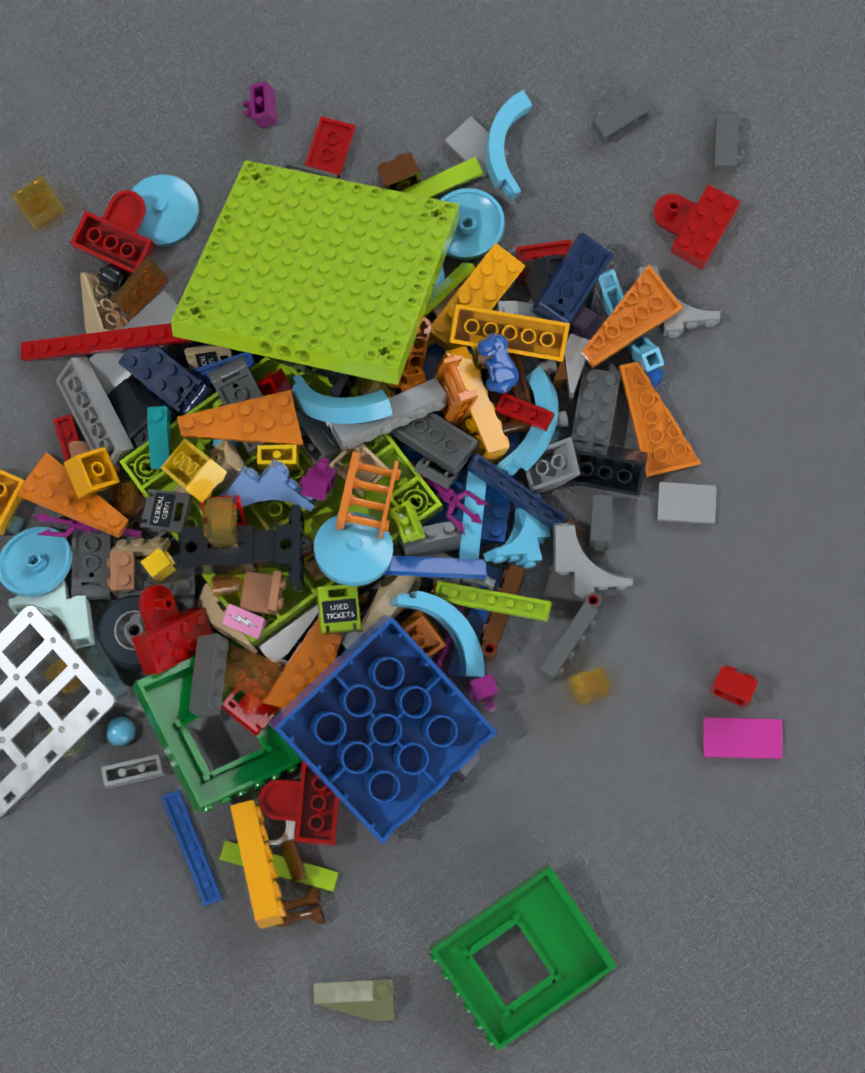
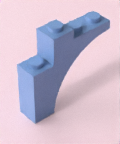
M274 459L260 476L254 469L243 465L218 496L232 495L233 504H235L236 495H240L243 507L258 501L282 500L300 505L308 511L314 508L316 502L315 498L301 495L302 488L299 487V484L291 478L288 479L289 470L287 466Z

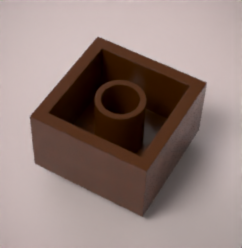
M411 152L407 154L402 153L396 159L383 161L377 166L378 181L384 189L402 191L421 182L420 170Z

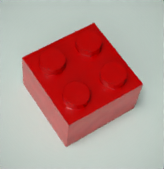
M730 665L721 666L709 693L746 708L759 681L754 680L755 677L751 674L744 673L743 675L736 672L737 669Z

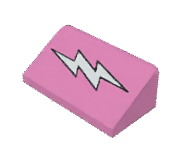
M229 604L222 624L259 639L266 620Z

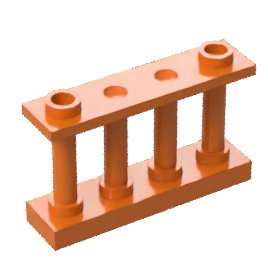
M451 355L443 359L434 378L438 380L447 395V405L441 409L445 417L444 420L460 429L479 395L476 389L469 391L465 388L457 369L463 359L462 356L454 357Z
M353 451L336 529L344 530L345 523L349 524L351 522L380 529L378 538L382 539L383 532H388L390 523L386 518L395 480L399 481L401 469H398L399 461H395L393 469L363 463L360 460L361 453ZM365 471L391 477L390 486L361 481L356 477V473ZM361 488L388 494L386 504L356 498L355 495H352L353 489ZM353 505L384 511L382 521L351 515V512H348L349 506L353 507Z

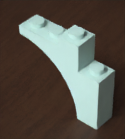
M64 580L56 588L36 597L16 596L9 599V606L14 614H20L28 606H35L43 615L59 621L67 628L70 639L76 649L95 644L90 603L85 595L74 596L70 599V590Z

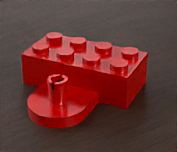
M708 184L697 204L678 194L662 196L654 206L653 216L659 227L677 236L670 253L703 270L737 213L741 201Z
M123 190L111 198L102 218L85 210L70 245L85 254L105 263L115 265L125 272L141 278L156 247L152 240L137 234L147 212L144 199L134 191Z
M163 585L148 586L141 593L139 611L146 631L132 637V641L143 673L160 674L195 655L198 637L213 633L204 607L188 608L179 613L172 592Z
M302 762L300 781L274 780L263 787L259 795L261 810L271 819L296 822V843L336 846L340 800L304 762Z

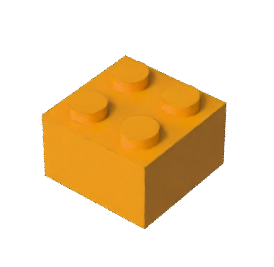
M106 447L76 455L64 462L78 498L108 489L120 482Z

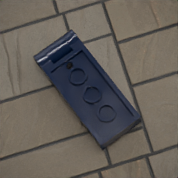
M579 233L537 298L531 311L540 318L570 324L614 254L586 234Z
M160 345L127 349L117 362L182 415H185L205 401L214 392L210 385L205 383Z

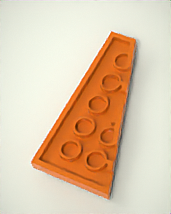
M650 264L582 350L581 354L592 368L682 311V305Z
M633 362L620 365L619 370L639 451L648 453L645 477L702 464L693 452L691 445L685 439L668 408L665 407L660 399V395L652 386L640 363Z
M291 390L177 417L181 436L185 438H211L224 441L276 443L279 445L296 444L297 446L304 447Z
M47 452L17 491L18 497L120 538L129 525L128 519L97 493L78 498L66 468Z
M318 616L317 621L306 634L307 636L298 646L262 702L285 708L335 661L343 632L329 634L328 626H326V634L321 635Z

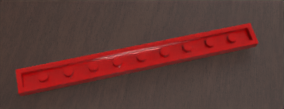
M171 323L24 341L21 342L20 360L28 362L190 342L191 340L174 337Z

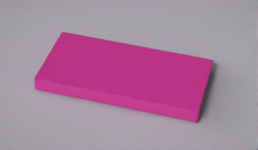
M704 717L703 757L782 759V719Z

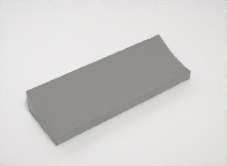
M163 290L122 329L171 323L179 303L171 293ZM127 349L95 353L89 359L95 374L107 394L124 379L130 380L133 377L130 372L117 363Z
M71 358L56 379V382L91 451L106 447L114 466L121 458L132 451L134 447L88 358Z

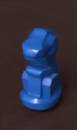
M490 333L486 339L481 340L477 345V350L481 356L487 357L491 355V358L485 360L489 374L486 388L497 393H506L517 384L519 373L514 362L509 357L507 351L508 340L503 335Z

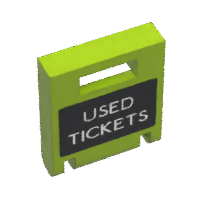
M334 585L316 587L321 635L326 634V626H328L329 634L353 631V623H355L356 631L361 630L357 586ZM345 588V596L329 598L328 590Z

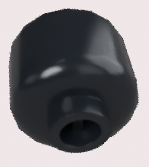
M112 264L101 267L97 275L99 277V284L111 291L122 289L127 280L125 271Z

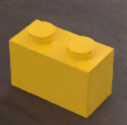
M296 444L257 445V465L260 471H264L273 459L284 463L288 470H299V449Z
M160 548L141 561V564L157 585L176 571L173 566L175 564L173 558L166 550L162 552Z

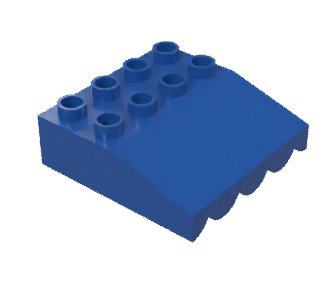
M382 615L268 723L313 773L382 844L391 836L395 828L405 823L415 814L424 800L441 789L452 773L463 767L477 753L481 745L488 742L498 733L394 618L387 615Z

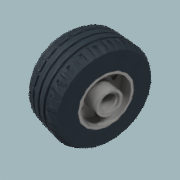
M140 595L125 596L120 598V600H116L115 603L113 602L103 613L98 628L99 642L105 654L115 664L130 671L142 670L132 641L136 631L140 630L139 634L146 631L139 611Z

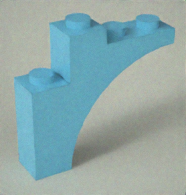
M514 503L515 520L509 539L502 547L495 548L483 555L485 562L494 561V564L508 560V562H515L518 567L524 566L525 569L535 567L537 562L543 560L539 545L543 544L544 540L551 537L546 525Z

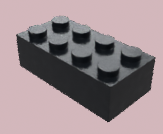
M572 439L580 475L566 483L640 497L647 464V452Z

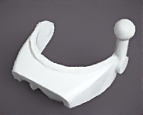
M286 821V829L282 837L274 841H268L269 845L281 846L291 839L295 840L296 822Z

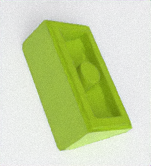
M407 500L391 509L404 543L426 537L415 507L411 502Z

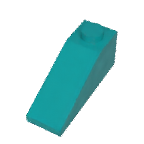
M167 406L148 407L147 426L151 469H161L160 467L171 455V413Z

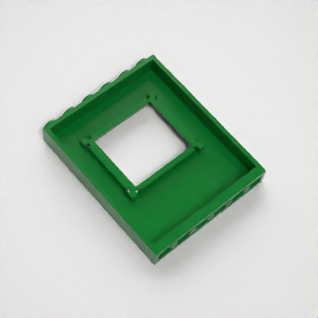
M235 641L228 642L222 703L245 676L268 694L245 648ZM192 657L160 674H152L136 681L132 688L195 813L200 811L206 813L214 808L213 805L217 803L223 805L231 800L230 797L235 795L238 797L243 796L252 787L258 789L264 786L267 780L271 779V781L281 778L285 772L289 774L295 772L303 761L267 723L263 730H260L259 735L256 736L262 749L210 772L186 726L187 723L201 718L189 712L195 657ZM239 689L232 699L239 703L246 693ZM275 710L276 713H275V715L271 718V720H272L275 716L278 715L277 710Z
M548 864L429 947L432 952L429 954L435 965L437 963L441 965L443 969L440 972L446 981L450 979L454 984L451 989L458 998L462 996L465 1001L462 1005L468 1014L473 1012L477 1018L474 1020V1023L480 1031L482 1029L485 1030L487 1033L485 1039L491 1048L495 1045L498 1050L617 967ZM518 924L551 975L505 1006L471 955Z

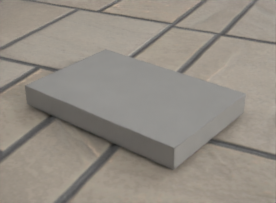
M470 116L445 139V143L464 162L476 157L484 174L480 177L484 179L489 175L485 159V145L488 132ZM504 148V156L506 159L510 155V152Z
M659 482L657 521L715 524L717 486Z

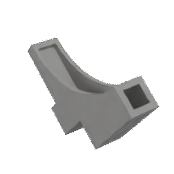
M651 266L660 277L658 266ZM639 267L638 278L644 272L646 267ZM677 299L683 309L663 322L662 330L663 336L674 338L682 334L683 327L687 329H694L702 325L714 327L716 324H719L720 311L696 309Z
M553 523V569L559 575H570V572H573V593L575 595H578L579 598H586L589 593L594 592V587H597L598 590H607L609 586H616V589L624 590L628 589V586H633V578L631 576L607 572L596 566L586 557L577 540L573 523Z

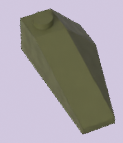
M393 979L313 983L314 1004L372 1021L395 1020Z

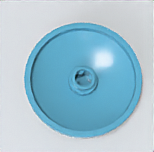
M154 175L140 181L131 190L138 193L144 199L147 208L146 216L137 234L152 240L157 247L177 244L187 238L194 230L199 218L198 200L192 188L180 178L171 175Z
M466 188L453 191L441 199L460 204L459 222L447 251L448 256L460 260L477 259L485 256L495 243L499 244L505 229L504 214L499 203L490 194L478 189Z
M351 512V515L377 520L367 514ZM338 515L332 517L321 526L315 537L314 557L318 567L328 578L343 585L361 586L377 580L386 572L393 555V542L389 532H383L381 539L378 538L380 529L351 522L349 524L345 523L344 530L336 529Z
M33 527L18 533L8 541L0 553V581L9 592L20 597H36L53 590L64 580L72 564V549L69 542L64 537L37 535L47 529H50L51 532L59 531L49 527Z

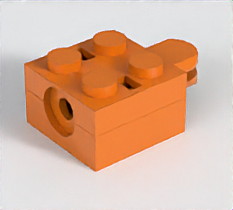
M422 611L416 612L399 624L428 657L446 646L442 635Z

